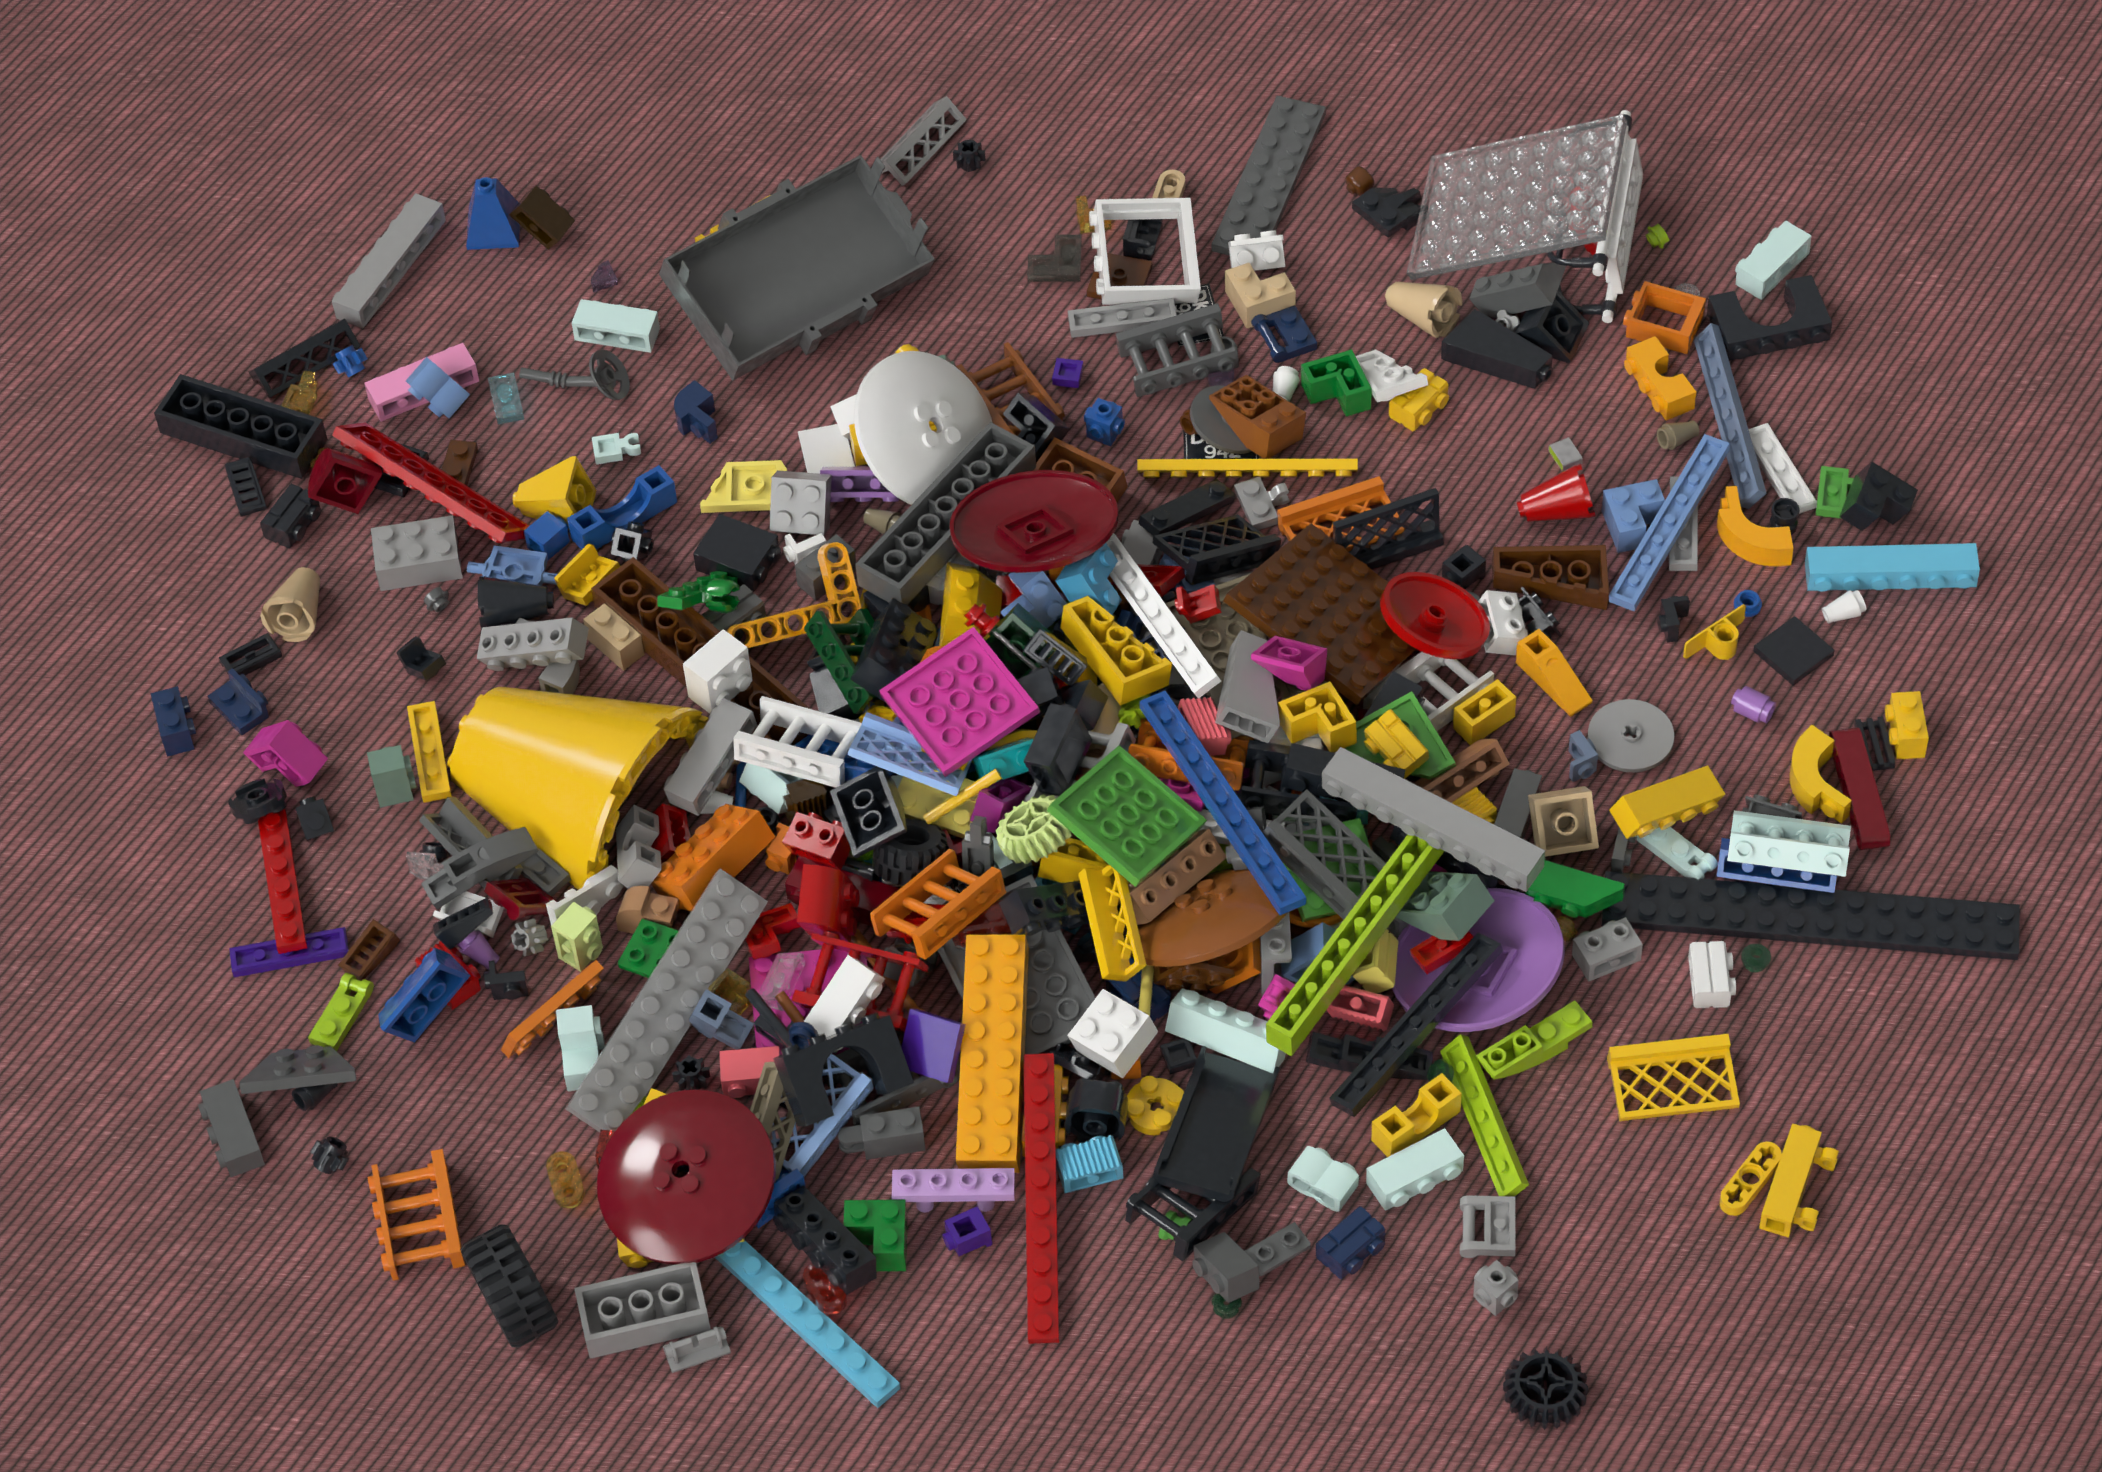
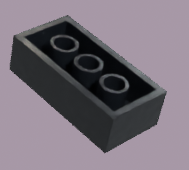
M892 598L875 619L850 680L884 701L879 690L921 662L927 649L932 648L939 628L929 619L923 618L912 611L905 603Z

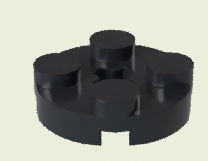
M264 778L241 786L235 791L237 797L234 800L230 797L228 801L233 816L243 819L245 824H252L257 822L260 817L271 812L282 811L286 807L285 799L287 797L283 783L279 779L272 778L274 783H266Z

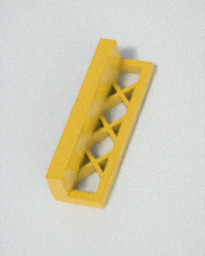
M1107 865L1103 870L1084 868L1078 875L1102 979L1126 982L1147 966L1127 879L1110 865ZM1114 873L1115 881L1112 888L1110 876ZM1120 898L1121 908L1118 914L1117 905ZM1125 924H1126V927H1127V935H1126V938H1125V940H1124L1123 931H1124ZM1131 951L1135 961L1132 965L1129 962Z

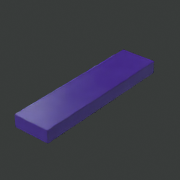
M342 927L306 934L307 949L282 954L278 953L276 940L229 948L233 977L343 958L349 951L346 929Z

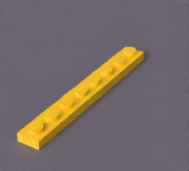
M1137 459L1138 473H1143V477L1146 478L1160 477V473H1171V477L1174 478L1187 477V473H1198V477L1203 478L1215 477V473H1226V477H1242V472H1253V477H1269V472H1280V477H1297V472H1308V477H1324V472H1335L1336 477H1352V472L1358 471V459Z

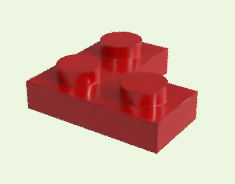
M789 903L762 912L744 939V943L753 960L766 958L773 953L781 951L776 935L786 934L793 929L801 927L797 923V913L793 905Z
M1468 931L1460 941L1441 940L1431 935L1430 938L1410 949V953L1426 974H1429L1454 959L1474 936Z

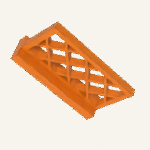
M1378 476L1278 509V529L1282 536L1286 535L1288 541L1296 536L1293 532L1305 529L1312 523L1328 537L1332 538L1333 524L1331 528L1318 525L1319 523L1328 520L1335 522L1347 518L1343 515L1352 512L1362 513L1371 510L1370 506L1379 503L1386 505L1391 503L1384 491L1382 479ZM1396 512L1393 517L1398 518V513ZM1400 527L1394 536L1401 534L1406 528ZM1375 535L1368 544L1375 543L1380 537ZM1357 536L1355 539L1360 541L1362 538ZM1349 544L1346 550L1348 552L1351 551L1354 545Z

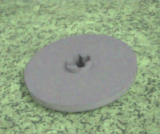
M1625 699L1611 702L1595 713L1589 724L1588 738L1593 742L1598 754V760L1603 764L1618 771L1634 773L1655 768L1669 756L1674 744V729L1667 715L1656 706L1641 700Z

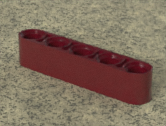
M1860 728L1829 731V737L1835 740L1832 758L1843 795L1852 800L1849 818L1858 849L1867 850L1889 847V827Z

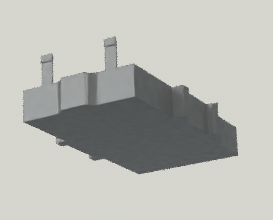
M859 155L797 189L787 179L779 183L776 193L738 213L733 208L726 211L721 217L718 231L663 260L659 276L732 381L798 345L805 355L816 351L820 340L857 320L861 325L869 322L875 313L878 301L929 274L935 259L922 242L929 227L921 217L915 229L912 228L910 223L912 213L897 192L888 191L879 181L885 165L878 156L872 168Z

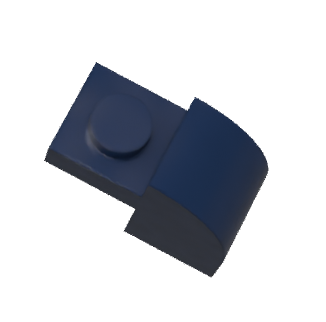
M694 380L683 388L675 398L674 410L677 427L683 436L692 431L696 437H702L711 444L718 438L716 422L710 417L715 412L713 394Z

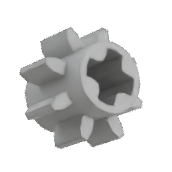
M534 918L515 924L517 930L511 934L515 950L523 951L524 956L544 951L542 945L548 940L544 925L536 924Z

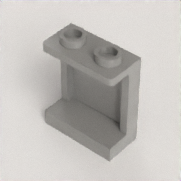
M1289 912L1277 925L1260 937L1261 998L1275 974L1281 976V963H1290L1292 961Z

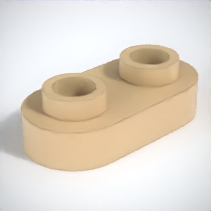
M1178 170L1163 172L1159 177L1152 198H1182L1185 190V176Z

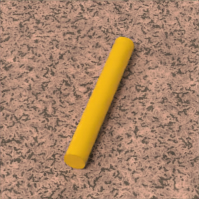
M995 768L958 792L957 796H952L923 815L928 825L932 824L977 795L980 790L988 788L1002 779L1001 774Z

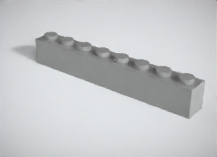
M1342 747L1339 748L1322 771V788L1331 796L1340 797L1350 802L1355 808L1359 810L1364 809L1376 815L1382 822L1391 823L1401 828L1406 834L1410 836L1415 835L1425 840L1431 847L1442 849L1452 854L1457 860L1476 866L1482 873L1493 875L1503 880L1512 888H1519L1527 892L1544 868L1545 850Z

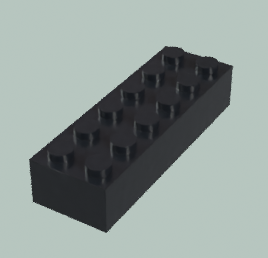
M182 374L178 376L154 412L161 434L238 459L250 457L254 464L303 479L328 440L323 419Z

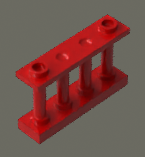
M824 931L823 935L812 933L811 939L821 945L822 949L810 988H806L805 992L795 990L791 1001L800 1007L812 1010L823 993L821 989L834 949L849 952L848 955L857 960L860 959L861 955L876 959L873 970L882 977L887 962L902 965L891 1007L887 1008L886 1012L876 1010L875 998L866 1007L865 1016L878 1012L879 1016L890 1015L895 1031L905 1033L907 1019L903 1017L902 1008L914 969L928 972L929 968L927 964L920 960L921 957L917 956L916 953L904 951V954L900 955L840 940L841 936Z

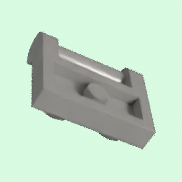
M1471 1195L1461 1197L1460 1210L1463 1211V1242L1460 1243V1255L1464 1258H1473L1477 1255L1515 1256V1197ZM1484 1210V1241H1475V1211Z

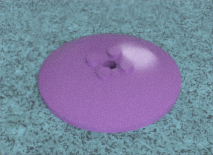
M1501 888L1487 889L1495 901L1470 928L1469 932L1473 936L1477 933L1483 934L1501 943L1503 952L1435 1027L1436 1029L1452 1032H1473L1494 1028L1525 1014L1547 995L1561 972L1565 956V945L1560 926L1548 908L1540 902L1533 901L1534 898L1524 893ZM1410 924L1404 928L1397 939L1395 986L1392 988L1397 1001L1406 1012L1453 961L1452 959L1431 973L1426 974L1412 958L1410 949L1430 938L1431 935Z

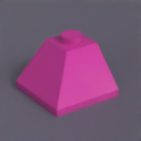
M1274 636L1251 654V660L1284 682L1296 685L1300 690L1315 688L1325 679L1327 648Z

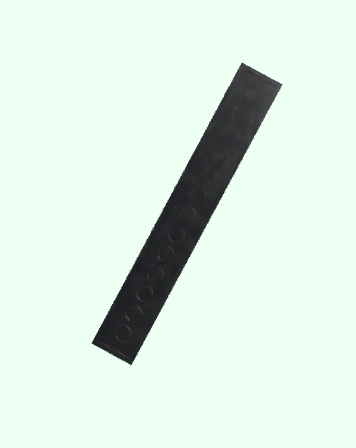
M1605 871V878L1625 884V896L1622 901L1602 910L1601 926L1610 921L1627 918L1633 929L2007 960H2018L2019 904L1835 890L1834 893L1772 884L1711 879L1697 880L1696 878Z

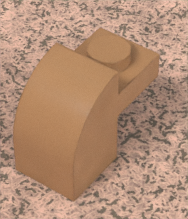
M634 886L627 889L616 916L618 931L634 934L642 918L672 928L680 906L679 899L650 893L649 886Z

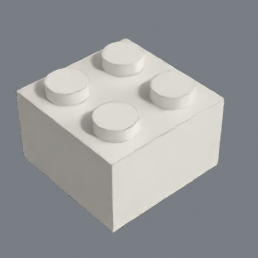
M724 629L683 663L688 697L708 713H711L712 709L718 706L723 698L731 701L739 692L745 691L753 681L748 647Z
M1102 989L1067 1036L1077 1052L1119 1077L1124 1078L1158 1033V1030L1149 1015Z

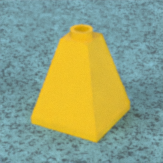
M572 456L519 484L518 491L513 494V504L525 516L538 519L548 511L556 518L561 517L568 525V517L589 505L593 506L597 490L578 458Z

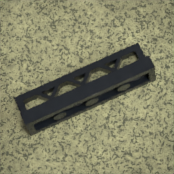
M342 319L249 371V374L253 381H259L267 397L271 398L338 360L335 355L331 357L332 350L336 352L343 350L333 347L336 335L344 331L355 349L361 346L346 319ZM331 339L329 345L323 344L324 342ZM319 346L328 349L326 360L323 362L311 360L313 348ZM308 352L307 358L301 357V355ZM294 359L305 362L303 373L300 375L288 372L290 362ZM310 363L316 365L308 370ZM285 365L284 371L278 369ZM271 372L282 374L280 386L271 390L264 376ZM287 376L293 378V379H291V380H289V381L286 382Z

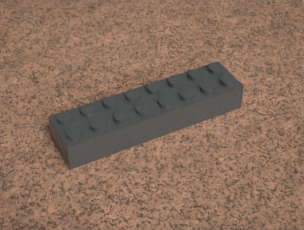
M990 422L855 564L858 586L887 602L894 598L908 605L957 552L950 534V519L957 505L972 491L990 481L1011 474L1033 471L1036 468L1035 446Z

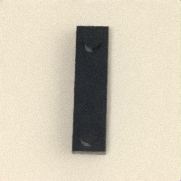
M1215 479L1140 515L1138 524L1153 536L1178 530L1233 503L1236 494L1218 479Z

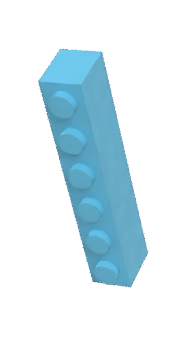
M1976 543L1807 547L1805 557L1807 591L1977 587L1980 572Z

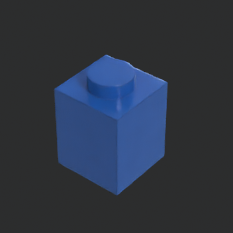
M548 511L524 530L527 548L531 551L547 553L548 560L570 542L567 523L561 517L556 518Z

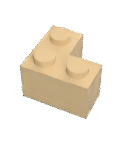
M1250 263L1225 270V292L1246 328L1253 327L1251 321L1258 314L1266 316L1285 308L1296 306V291L1285 272L1260 281Z

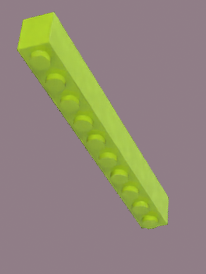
M1415 835L1406 836L1266 1023V1042L1293 1056L1443 854L1444 850L1431 847L1425 840Z

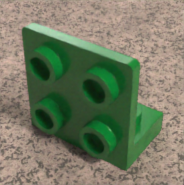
M642 918L618 961V967L649 978L678 933V930Z

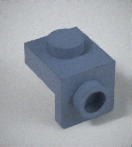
M1580 730L1570 734L1568 751L1575 760L1570 763L1569 778L1572 782H1575L1581 778H1588L1597 771L1598 754L1593 742L1589 738L1586 739Z

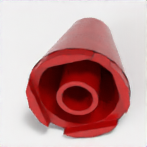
M1581 463L1521 494V501L1517 502L1520 517H1526L1528 522L1596 517L1594 510L1588 511V508L1593 507L1585 476L1584 474L1578 475L1577 472L1583 470Z

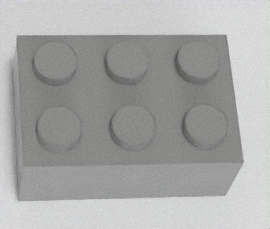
M453 515L371 528L375 571L380 591L463 578L458 535Z

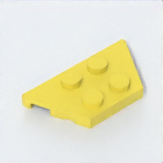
M781 460L727 462L721 470L720 477L712 484L711 493L706 500L701 501V513L770 510L771 477L777 470L787 471V468Z

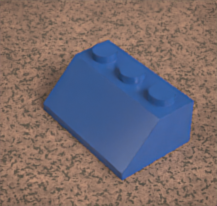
M434 948L425 955L422 963L414 973L405 979L403 986L385 1003V1007L378 1014L380 1028L384 1032L415 1043L471 975L450 953Z

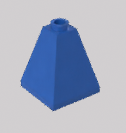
M483 177L475 180L468 210L467 250L519 247L520 224L509 216L518 204V201L497 178Z

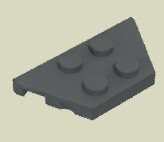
M314 1045L303 1050L282 1049L276 1053H271L247 1074L239 1084L241 1094L353 1082L356 1081L355 1068L331 1046L322 1047Z

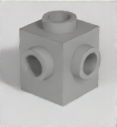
M1496 1260L1489 1267L1483 1266L1476 1273L1473 1297L1496 1316L1503 1309L1511 1306L1517 1299L1518 1277L1510 1267H1504Z

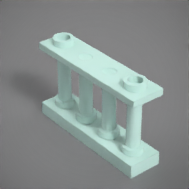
M1734 810L1727 861L1846 877L1851 826Z

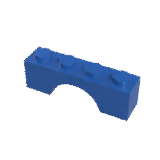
M660 465L654 467L636 478L630 493L617 505L602 510L595 509L589 505L568 517L571 539L581 550L587 544L594 545L597 550L612 541L616 527L626 525L629 521L643 523L677 503L674 481Z

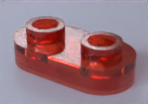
M812 1263L804 1269L803 1279L805 1287L818 1309L822 1313L829 1315L837 1314L844 1310L847 1305L846 1293L839 1286H833L821 1268L818 1269Z

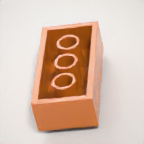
M725 804L716 809L714 815L705 824L699 826L695 830V834L686 843L678 846L675 853L666 862L661 864L662 870L651 885L658 895L678 898L679 909L692 911L719 869H722L734 878L775 838V835L760 811Z

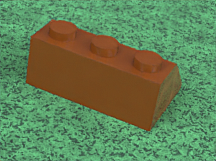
M1055 437L1033 470L1067 471L1090 477L1104 485L1113 494L1116 502L1119 501L1128 488L1123 470Z

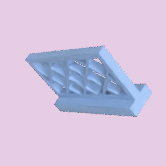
M866 712L847 754L954 796L958 795L972 762L971 759L964 771L958 768L944 777L943 773L940 772L929 756L921 751V746L905 726Z
M832 1053L827 1058L828 1069L823 1070L822 1076L829 1075L831 1089L825 1091L827 1096H832L833 1105L831 1108L834 1115L819 1121L818 1124L817 1122L814 1123V1129L810 1134L797 1136L795 1122L793 1128L794 1136L790 1138L789 1143H795L796 1152L788 1162L784 1159L782 1165L789 1172L797 1168L804 1177L834 1140L838 1132L852 1117V1111L858 1109L874 1089L872 1080L863 1073H858ZM831 1063L836 1065L838 1068H832ZM845 1072L853 1078L847 1087L834 1089L832 1074ZM835 1094H841L836 1100ZM774 1130L772 1131L773 1140H771V1143L776 1148L780 1138L776 1139V1132ZM798 1141H804L799 1147Z

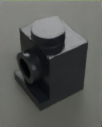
M1467 544L1442 562V577L1454 582L1463 589L1468 588L1478 579L1482 580L1485 578L1486 560Z

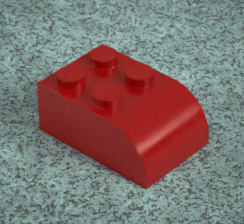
M803 864L797 923L810 936L812 933L823 935V932L827 931L841 936L840 940L851 942V936H855L857 930L854 909L859 906L860 891L857 890V887L845 873L840 870L826 866Z

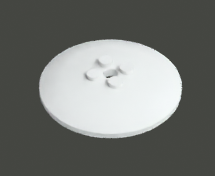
M905 351L893 354L870 369L860 384L854 409L856 436L868 466L877 479L892 494L910 505L921 496L976 436L992 422L989 410L982 396L963 372L938 356L920 351ZM929 421L936 425L937 432L930 429Z

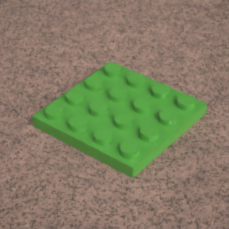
M1120 745L1054 800L1047 809L1053 817L1135 887L1185 844L1207 821Z

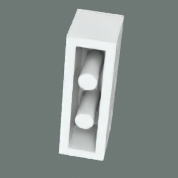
M847 955L804 1022L810 1023L817 1030L818 1034L825 1033L826 1037L836 1034L834 1028L852 1023V1026L859 1024L862 1021L861 1018L866 1014L865 1009L870 1001L880 994L885 978L859 960ZM841 1047V1048L835 1050L833 1053L836 1054L837 1051H838V1050H841L843 1047Z

